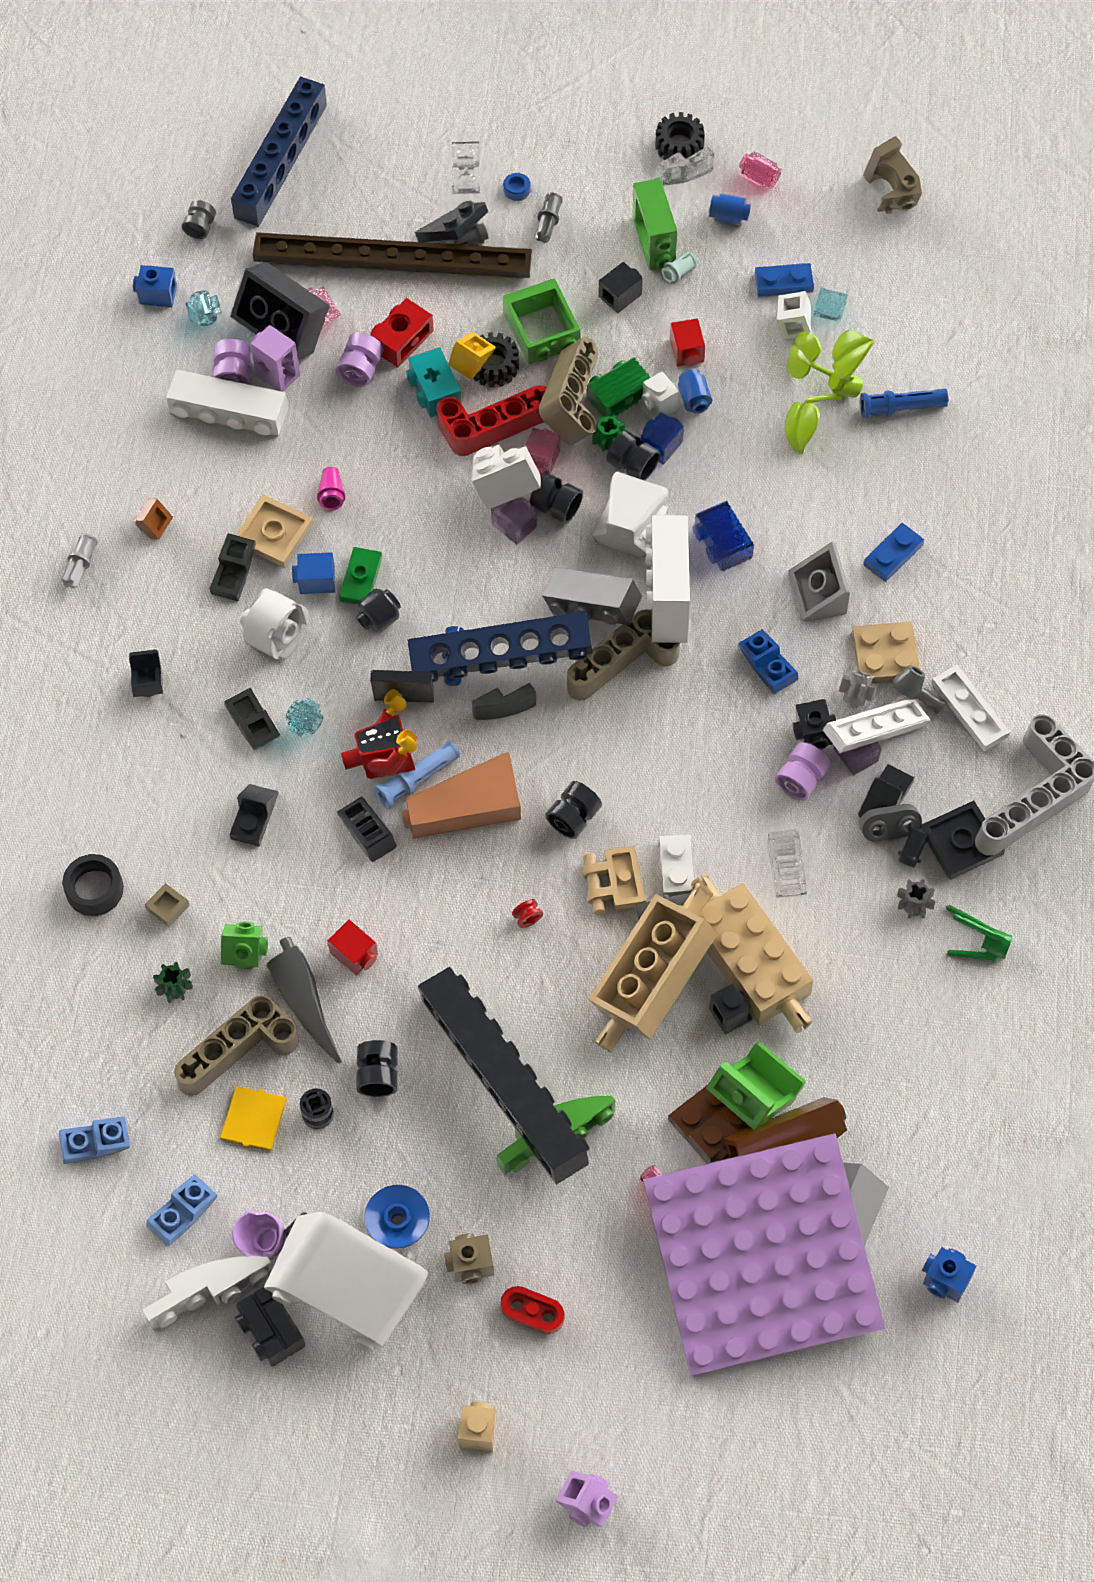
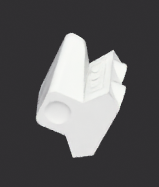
M615 472L611 479L609 501L593 537L606 547L636 557L646 555V548H651V545H646V527H652V515H665L668 507L663 505L668 497V490L662 486Z

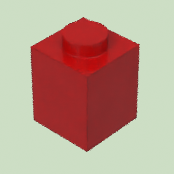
M698 318L670 323V343L676 366H693L704 362L705 343Z
M350 919L327 940L329 952L356 976L363 969L368 970L377 960L376 941Z

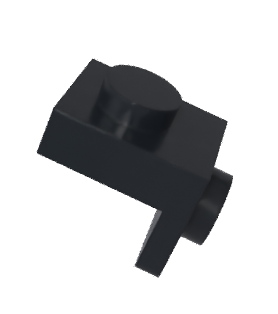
M153 649L130 652L129 662L133 697H151L163 694V673L159 651Z

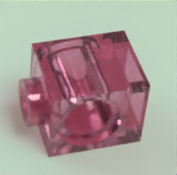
M533 427L525 446L540 475L542 476L546 472L551 474L560 453V435L548 429L541 430Z

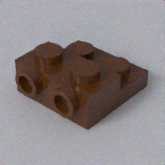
M707 1084L669 1114L668 1120L700 1157L709 1164L729 1158L723 1137L750 1126L706 1089Z

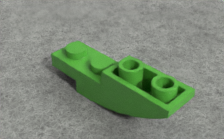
M612 1095L592 1096L563 1102L554 1107L557 1111L563 1110L572 1123L570 1128L575 1135L580 1133L586 1138L591 1128L597 1124L603 1126L613 1118L616 1100ZM516 1129L515 1137L517 1141L497 1154V1166L504 1175L512 1170L514 1172L521 1170L528 1164V1158L534 1155Z

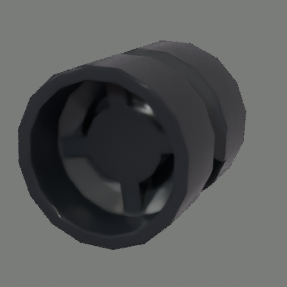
M624 430L613 441L606 460L619 470L622 468L626 469L627 475L646 481L657 467L661 451L646 442L641 444L639 437Z
M546 472L541 476V488L532 491L529 505L543 513L549 510L553 518L567 524L573 519L581 505L583 490L570 483L563 485L560 478Z
M572 781L562 792L561 800H556L545 813V817L549 824L560 834L570 839H576L587 826L586 820H591L600 810L602 801L588 786L578 781Z
M382 1040L360 1043L357 1046V1066L361 1069L356 1072V1091L371 1097H384L395 1094L398 1087V1073L394 1068L398 1066V1046L392 1042Z

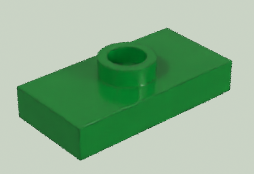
M353 547L339 595L341 602L357 604L359 600L374 589L382 561V552Z

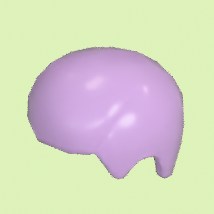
M247 1211L234 1224L232 1230L233 1244L244 1256H260L272 1259L280 1253L286 1239V1234L283 1232L285 1230L284 1224L268 1211Z

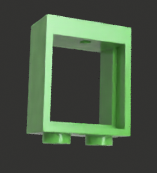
M661 178L633 183L632 218L648 269H662L665 263L676 260L677 228Z
M555 278L503 296V313L528 364L544 361L550 356L559 354L562 349L581 338V330ZM553 306L565 331L530 343L518 317Z

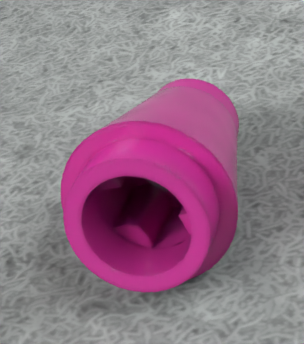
M330 466L322 470L317 500L322 508L337 510L343 505L346 495L339 470Z

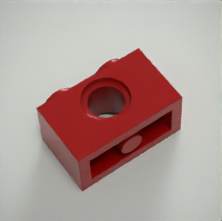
M407 297L399 305H395L391 309L389 316L382 323L376 324L370 334L380 341L384 351L381 357L398 368L434 331L433 315Z

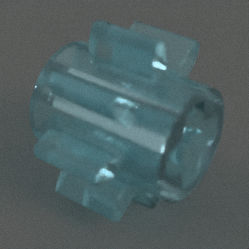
M201 290L193 293L190 297L191 302L185 303L189 320L191 322L196 320L201 326L213 324L217 320V315L222 314L218 296H211L208 291Z
M309 698L305 701H294L286 713V720L289 721L288 725H290L289 730L300 737L304 733L314 734L323 721V715L320 714L321 710L318 709L320 704Z

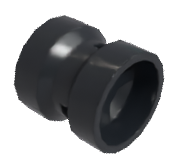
M318 1088L306 1091L299 1103L303 1121L312 1129L327 1127L332 1122L334 1116L331 1097L326 1091Z

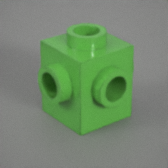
M239 922L236 925L225 924L221 934V965H233L239 969L259 967L262 956H267L268 937H263V926H255L251 922Z

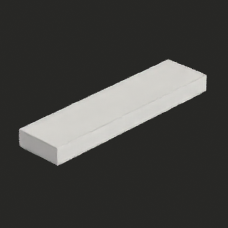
M909 698L827 723L823 731L839 753L925 727L930 719L917 701Z

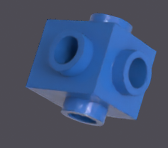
M941 1246L936 1256L930 1253L922 1268V1271L927 1273L923 1284L928 1286L927 1289L933 1295L940 1298L948 1297L959 1303L977 1265L967 1261L966 1256L960 1251L953 1248L947 1250Z

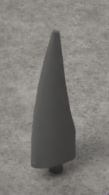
M285 937L279 941L283 952L271 959L266 966L278 990L302 1026L338 1064L342 1063L323 1016L314 975L304 953L297 945H294L291 937Z

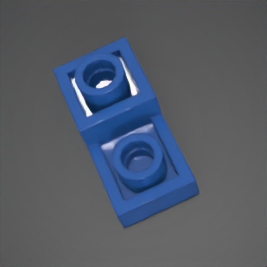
M763 629L738 643L741 652L749 664L774 694L799 680L798 672L780 654V646Z

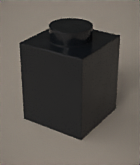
M625 262L620 263L599 280L598 297L617 314L642 295L641 274L635 268H630Z

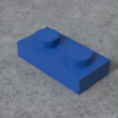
M811 263L755 267L758 297L786 295L804 291L810 293L814 291Z
M902 522L864 559L863 565L887 582L923 546L925 539Z

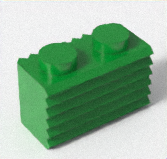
M635 357L626 362L622 360L617 362L612 367V370L606 374H597L590 379L587 384V398L603 417L618 416L624 410H628L629 407L637 405L638 401L642 399L643 382L651 377L646 373L642 365L636 361Z

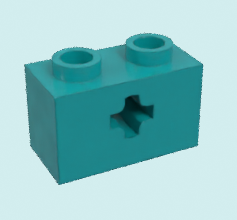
M440 347L408 358L409 370H406L408 382L411 387L416 386L418 403L421 409L426 408L430 418L437 416V404L444 398L453 397L462 403L461 390Z

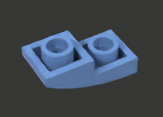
M125 1116L93 1120L91 1126L59 1130L64 1164L91 1160L130 1148Z
M194 1174L171 1193V1199L147 1219L146 1226L169 1247L203 1215L216 1200L217 1194Z

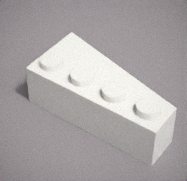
M652 515V527H646V545H651V548H646V566H651V570H646V588H651V591H647L646 609H651L652 642L687 643L690 608L688 516Z

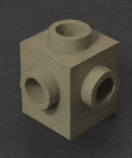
M462 1234L455 1237V1240L449 1241L450 1252L444 1253L447 1273L454 1272L455 1282L462 1281L463 1284H474L480 1282L483 1277L494 1276L488 1234L481 1236Z

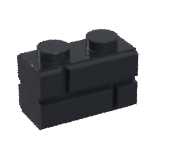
M262 1287L254 1292L253 1295H249L237 1302L236 1307L239 1315L235 1316V1320L244 1334L249 1331L251 1332L256 1341L251 1346L259 1360L262 1362L267 1359L272 1367L287 1359L288 1356H292L302 1350L306 1344L283 1304L273 1299V1293Z

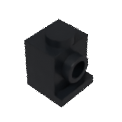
M733 984L710 995L709 1010L725 1035L752 1021V1016L748 1012L750 1004L746 995L742 991H737Z

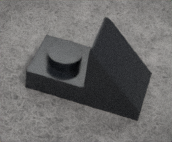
M887 764L880 777H875L858 816L862 817L864 813L872 809L900 805L914 783L915 777Z
M249 784L238 794L239 809L230 831V838L260 847L279 792Z

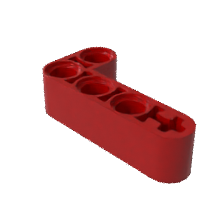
M542 385L533 386L469 415L458 399L453 397L444 398L437 404L438 427L455 454L459 456L470 455L482 448L491 446L543 423L544 421L539 413V405L546 387Z

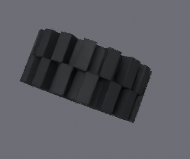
M679 112L678 117L671 113L669 114V119L665 116L662 118V123L659 122L657 124L655 148L658 150L660 157L664 155L663 160L666 162L672 159V164L674 165L677 164V161H681V165H686L687 159L692 163L695 157L699 158L701 152H703L704 126L700 124V120L697 117L692 120L693 115L689 113L687 117H683L684 112ZM685 135L690 140L679 143L671 140L670 137Z
M493 332L488 333V338H485L483 334L480 335L481 338L496 347L491 355L502 356L504 362L498 365L484 363L473 379L475 381L480 379V385L485 386L486 382H489V387L494 388V383H498L499 387L504 386V380L509 384L512 381V376L516 377L517 370H519L517 344L515 341L511 343L509 336L503 339L502 333H498L497 337H493Z

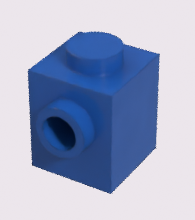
M140 265L139 275L134 276L133 292L137 293L139 304L173 307L177 288L174 268Z
M333 552L297 554V565H292L293 583H298L300 594L335 593Z

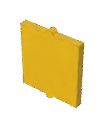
M236 1086L220 1136L221 1140L242 1144L244 1148L251 1146L272 1151L287 1097L265 1093L264 1089L256 1091Z

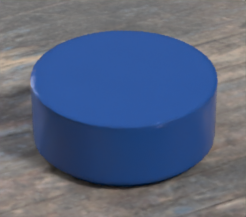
M512 173L504 179L503 192L508 199L520 201L529 196L531 186L530 180L526 175Z

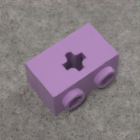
M271 325L263 332L255 335L251 342L256 376L275 390L284 392L300 376L296 343Z

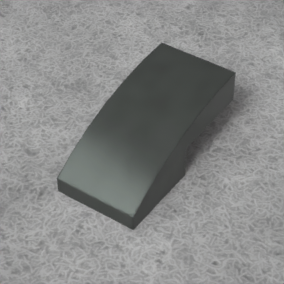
M230 533L227 534L218 556L219 566L209 588L211 594L239 601L256 546L255 540Z
M528 683L503 696L497 687L472 701L473 716L476 720H489L521 713L536 706V691L531 683Z
M251 687L224 701L226 709L253 750L280 737V733L266 709L263 710Z

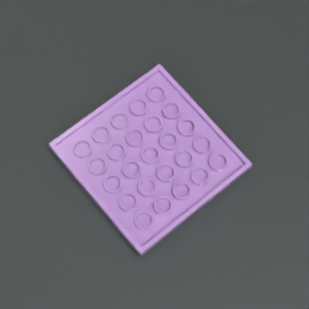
M836 1133L643 1179L690 1376L886 1329Z

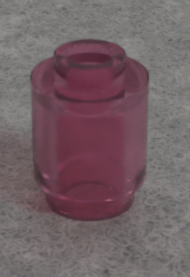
M756 151L750 154L746 153L739 164L741 175L763 188L766 186L770 189L773 188L782 172V169L777 167L776 162Z

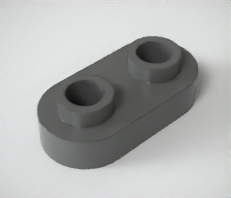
M901 804L867 811L861 817L859 827L867 840L878 842L908 837L912 826L920 828L922 817L913 805ZM906 821H911L909 824L903 826V824ZM881 826L879 830L873 831L875 827Z

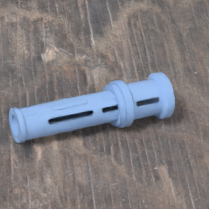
M451 741L446 742L439 749L414 765L416 770L395 774L393 778L384 784L375 785L374 792L384 807L387 809L392 808L395 801L406 794H413L418 784L444 768L450 762L458 759L460 752Z

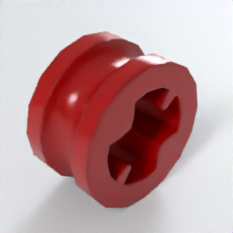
M535 899L524 901L513 909L512 916L515 919H519L517 924L520 928L529 927L542 918L543 911L540 908L537 909L538 903Z

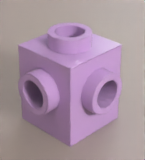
M571 1471L556 1502L570 1512L569 1518L583 1527H587L589 1523L603 1527L606 1519L611 1514L618 1496L608 1489L609 1483L603 1478L594 1474L589 1476Z

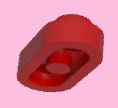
M522 1286L508 1288L501 1297L502 1313L513 1322L543 1334H553L560 1330L564 1324V1309L555 1299ZM516 1301H520L524 1306L521 1310H514L511 1305ZM549 1313L554 1316V1320L547 1323L542 1320V1316Z

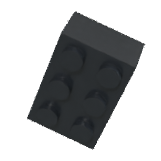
M263 262L245 269L230 317L254 334L263 332L271 325L296 343L297 357L299 359L314 353L330 305L268 262Z

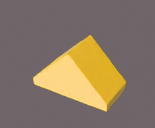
M471 332L456 341L448 365L472 380L496 347L474 332Z

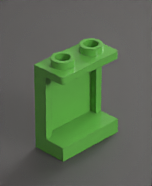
M757 1042L748 1055L734 1065H730L727 1061L720 1065L706 1089L755 1130L790 1106L804 1087L806 1081L761 1042Z

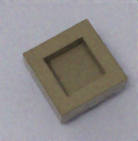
M166 883L145 904L146 910L168 927L190 906L189 901Z

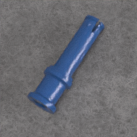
M946 388L896 394L890 390L884 391V394L875 395L861 393L860 412L862 418L866 419L870 415L877 414L892 416L896 411L947 407L949 402L948 392Z

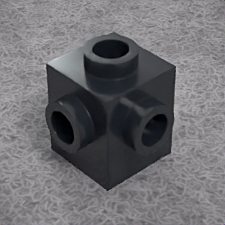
M821 699L795 705L796 722L792 723L795 739H801L802 743L811 744L818 749H824L828 745H833L823 731L827 723L836 721L835 714L829 715L826 700Z

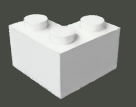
M500 445L493 448L485 447L473 456L472 482L487 510L541 488V475L526 446L520 449L513 448L505 453Z

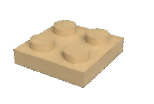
M262 495L236 535L255 540L254 554L285 568L313 526L314 520L309 515Z
M912 621L853 626L852 636L858 671L873 676L871 683L893 681L895 676L909 665L920 669Z

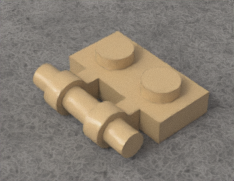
M635 845L604 850V862L596 863L595 854L583 856L584 866L582 867L584 879L588 881L589 891L587 892L589 904H592L594 914L605 913L604 902L607 900H613L615 911L635 908L638 904L646 902ZM608 875L609 887L601 888L600 876Z

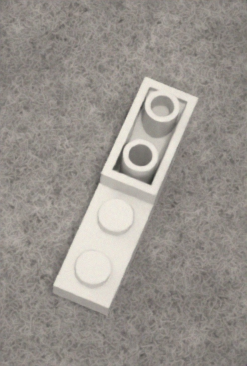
M245 1256L216 1260L199 1265L165 1281L170 1294L143 1309V1313L154 1330L157 1327L165 1328L176 1321L177 1315L187 1309L192 1311L199 1308L206 1302L205 1298L209 1296L212 1297L216 1306L223 1302L224 1304H229L241 1296V1291L251 1285L257 1287L265 1283L273 1269L268 1257Z

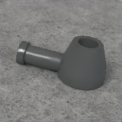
M909 665L895 676L892 685L897 691L911 699H919L939 714L946 701L940 700L922 688L925 679V673L916 666Z

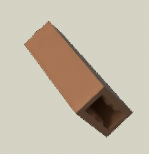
M510 753L496 756L406 798L407 810H402L405 828H411L413 838L521 820V807Z

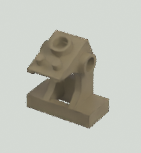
M897 136L874 148L863 173V177L869 184L878 178H882L891 185L893 191L882 197V202L877 208L878 212L886 211V214H891L895 209L902 211L912 209L917 205L922 195L919 175L900 152L902 143Z

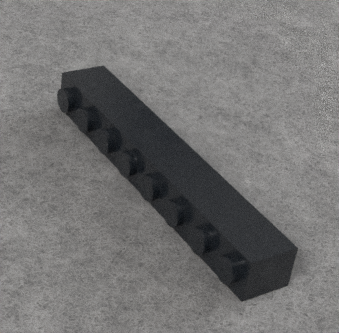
M449 966L417 985L423 1004L554 1183L557 1185L588 1166L587 1151L590 1148L585 1138L580 1133L575 1135L570 1128L572 1123L563 1110L557 1111L553 1105L555 1102L549 1090L545 1086L540 1088L536 1083L537 1076L528 1063L522 1064L519 1060L520 1054L512 1041L506 1042L502 1037L503 1031L499 1023L494 1018L489 1020L486 1016L487 1010L478 996L473 998L469 993L470 987L463 975L459 974L457 976Z

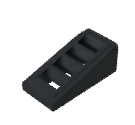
M363 796L337 811V815L371 862H375L397 847L393 834ZM364 810V814L360 815L352 821L350 820V818L354 817L355 815Z

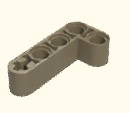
M586 336L562 349L539 405V413L543 421L569 445H573L593 434L597 428L593 415L580 403L598 358L596 344Z
M640 610L633 615L629 625L622 624L592 648L593 653L587 654L586 658L577 660L570 666L567 672L568 694L576 700L589 698L644 652L656 663L662 666H671L679 658L680 643L652 642L651 629H641L644 626L651 628V610ZM620 644H628L629 647H627V648H622V647H620L619 645H620ZM668 645V646H671L672 648H671V649H663V648H661V646ZM603 661L607 662L608 664L601 666L596 663Z
M266 996L254 997L177 1063L174 1074L179 1089L184 1094L190 1096L201 1093L262 1039L278 1054L287 1055L294 1052L299 1043L294 1022L270 998ZM260 1011H268L270 1013L263 1019L255 1017ZM243 1031L246 1033L241 1039L231 1038L235 1032ZM281 1032H289L291 1034L285 1040L276 1039V1036ZM212 1052L222 1053L220 1058L216 1060L207 1059ZM189 1074V1075L192 1076V1077H194V1076H196V1077L193 1078V1079H191L190 1077H186V1076Z

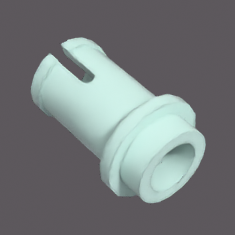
M687 251L675 261L665 263L664 268L661 270L662 276L669 283H677L682 275L698 265L696 257L693 253L690 255V251Z

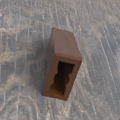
M823 1097L773 1117L755 1130L748 1127L723 1137L729 1158H734L836 1133L838 1138L847 1131L845 1125L846 1112L838 1100Z

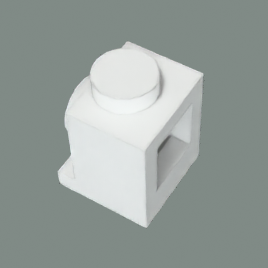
M806 291L780 295L778 297L777 321L784 339L795 338L801 332L812 333L810 327L811 304Z
M660 372L643 382L642 399L638 401V405L655 424L678 410L679 391L667 376Z

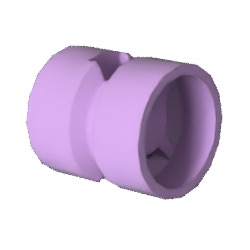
M365 333L351 334L344 348V353L336 366V374L339 378L353 386H367L375 372V366L379 363L384 351L380 341Z
M224 339L216 343L214 347L215 367H213V377L249 385L250 346L238 339Z
M800 742L790 754L789 762H786L776 774L775 781L780 789L789 796L798 800H807L814 791L817 781L823 778L831 763L829 758L820 749L811 744Z

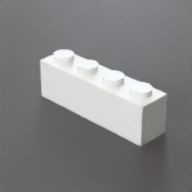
M177 369L166 396L169 412L177 417H190L209 424H223L237 430L255 431L261 435L279 436L288 411L286 392Z

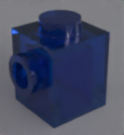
M660 412L654 420L650 419L645 424L641 434V444L646 442L661 451L659 463L664 465L682 444L684 425L677 418L669 417Z

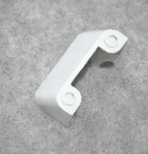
M314 1212L297 1216L264 1288L272 1292V1298L282 1304L291 1305L292 1302H303L353 1330L352 1336L356 1339L355 1344L364 1350L373 1352L375 1349L383 1348L423 1287L428 1272L418 1264L332 1215Z

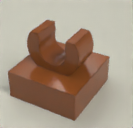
M149 498L146 504L141 507V512L133 522L140 530H144L151 539L159 540L173 516L157 498Z

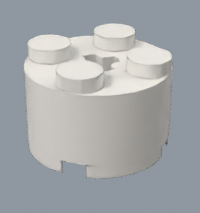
M266 588L260 593L258 600L252 608L244 611L241 616L240 624L244 626V640L247 644L275 659H278L279 656L286 658L297 648L304 634L300 633L302 623L305 625L308 623V611L297 602Z

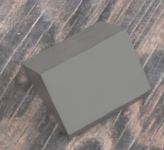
M830 542L788 570L803 621L847 614L850 591L836 543Z
M843 1163L865 1246L889 1187L864 1165L859 1163Z

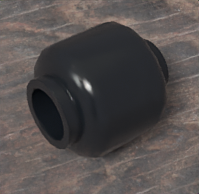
M375 588L358 601L357 610L359 614L356 616V619L365 630L371 628L375 632H382L398 620L400 614L398 609L401 608V605L390 590L385 589L383 591L382 589Z

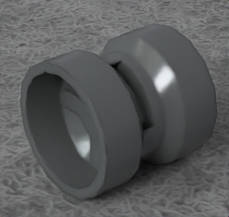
M194 200L188 209L189 215L185 217L181 227L188 236L195 239H205L210 231L209 224L213 223L217 213L211 204L202 200Z

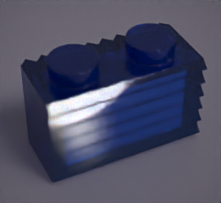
M723 501L695 514V523L692 526L693 533L699 542L704 541L707 546L706 553L712 564L717 563L721 571L730 569L732 566L735 567L737 564H741L753 557V541H751L742 523L734 514L728 501Z

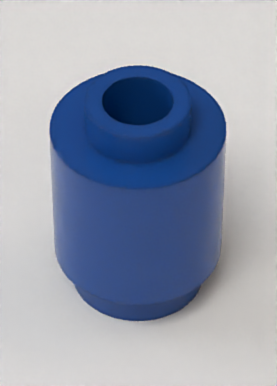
M721 193L719 196L713 195L709 217L715 218V221L741 226L743 220L748 221L751 204H746L747 198Z
M697 369L687 370L679 376L678 388L685 409L693 413L706 411L713 400L705 376Z

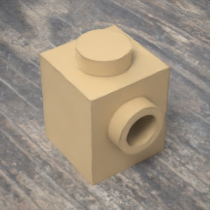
M471 1402L470 1406H462L458 1437L461 1449L493 1452L497 1425L496 1409L491 1408L490 1404L484 1402Z

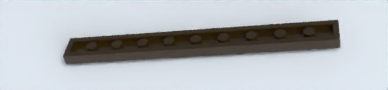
M256 232L253 261L530 278L532 249Z

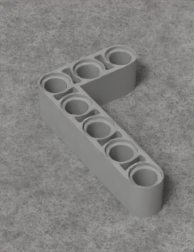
M1039 714L1032 718L1025 732L1023 743L1051 776L983 821L975 839V846L982 854H998L1086 795L1094 782V761L1048 715Z

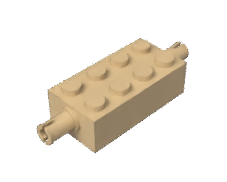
M708 874L701 875L702 881L699 877L694 879L691 883L693 889L695 884L699 883L701 887L705 886L713 893V896L710 897L699 914L718 933L707 953L729 985L733 984L737 991H742L746 995L750 1004V1008H748L749 1013L758 1026L782 1012L794 1028L795 1033L802 1032V1026L804 1030L807 1029L813 1021L798 1002L811 995L814 980L745 884L741 883L726 893L720 894L709 879Z
M696 883L683 906L655 894L588 998L601 1013L610 1019L599 1037L595 1040V1043L601 1048L607 1049L608 1052L612 1053L625 1030L630 1029L648 1039L652 1038L718 934L704 918L699 916L710 897L713 896V893L705 886L701 887L699 883Z

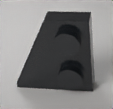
M465 201L452 211L418 229L415 235L418 242L459 240L489 211L485 202L473 203V201Z

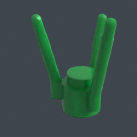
M951 905L946 906V909L954 914V920L985 935L981 948L987 950L986 952L948 950L947 955L985 959L993 963L996 957L1003 959L1006 957L1012 935L994 929Z

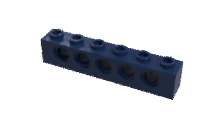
M299 77L231 196L234 219L260 226L327 107L325 84Z
M586 611L407 639L411 670L432 673L433 682L438 681V677L450 676L452 679L464 678L468 676L469 672L480 671V674H491L497 672V668L509 666L510 669H522L527 667V663L533 662L548 665L556 663L559 658L569 657L570 660H580L586 658L587 654L593 653ZM558 634H564L568 637V640L564 645L558 646L552 643L553 638ZM528 639H536L538 641L537 647L533 650L524 649L522 647L523 643ZM504 643L509 646L507 652L502 655L493 653V649L497 644ZM469 648L479 650L477 657L471 660L463 657L464 652ZM447 653L449 654V659L444 664H436L434 658L437 654Z

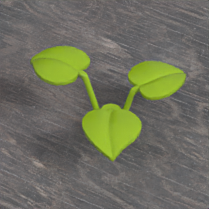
M848 330L843 332L833 346L832 358L835 361L832 364L833 372L814 362L821 353L820 341L814 334L801 332L795 337L787 359V368L790 375L796 379H802L808 375L812 367L830 376L828 386L834 392L833 394L806 398L804 403L797 401L790 407L785 418V434L789 444L795 451L804 454L807 443L817 429L820 414L818 407L813 402L830 399L841 400L842 396L850 398L859 396L863 388V381L860 376L853 373L875 341L856 331Z

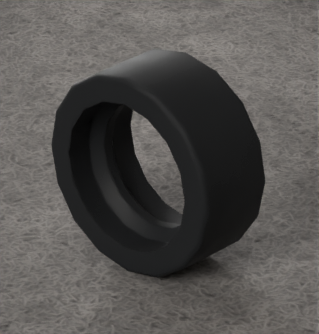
M88 854L78 857L69 864L63 875L62 885L67 901L75 911L83 915L98 916L108 913L117 906L122 898L124 885L119 868L111 859L103 855ZM91 871L107 873L111 879V887L100 898L92 900L83 899L76 893L75 883L85 873Z

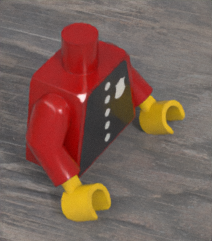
M391 689L385 695L384 703L389 708L382 711L377 722L356 731L354 734L358 748L341 753L345 770L363 765L368 779L393 776L416 770L411 753L417 748V736L409 729L403 730L399 715H395L396 712H401L406 707L405 699L395 689Z

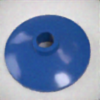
M391 1185L380 1189L370 1198L365 1209L364 1220L366 1229L374 1240L388 1248L400 1249L411 1246L422 1238L429 1225L430 1212L426 1200L417 1190L405 1185ZM395 1216H401L404 1221L400 1225H395L392 1223V1219Z

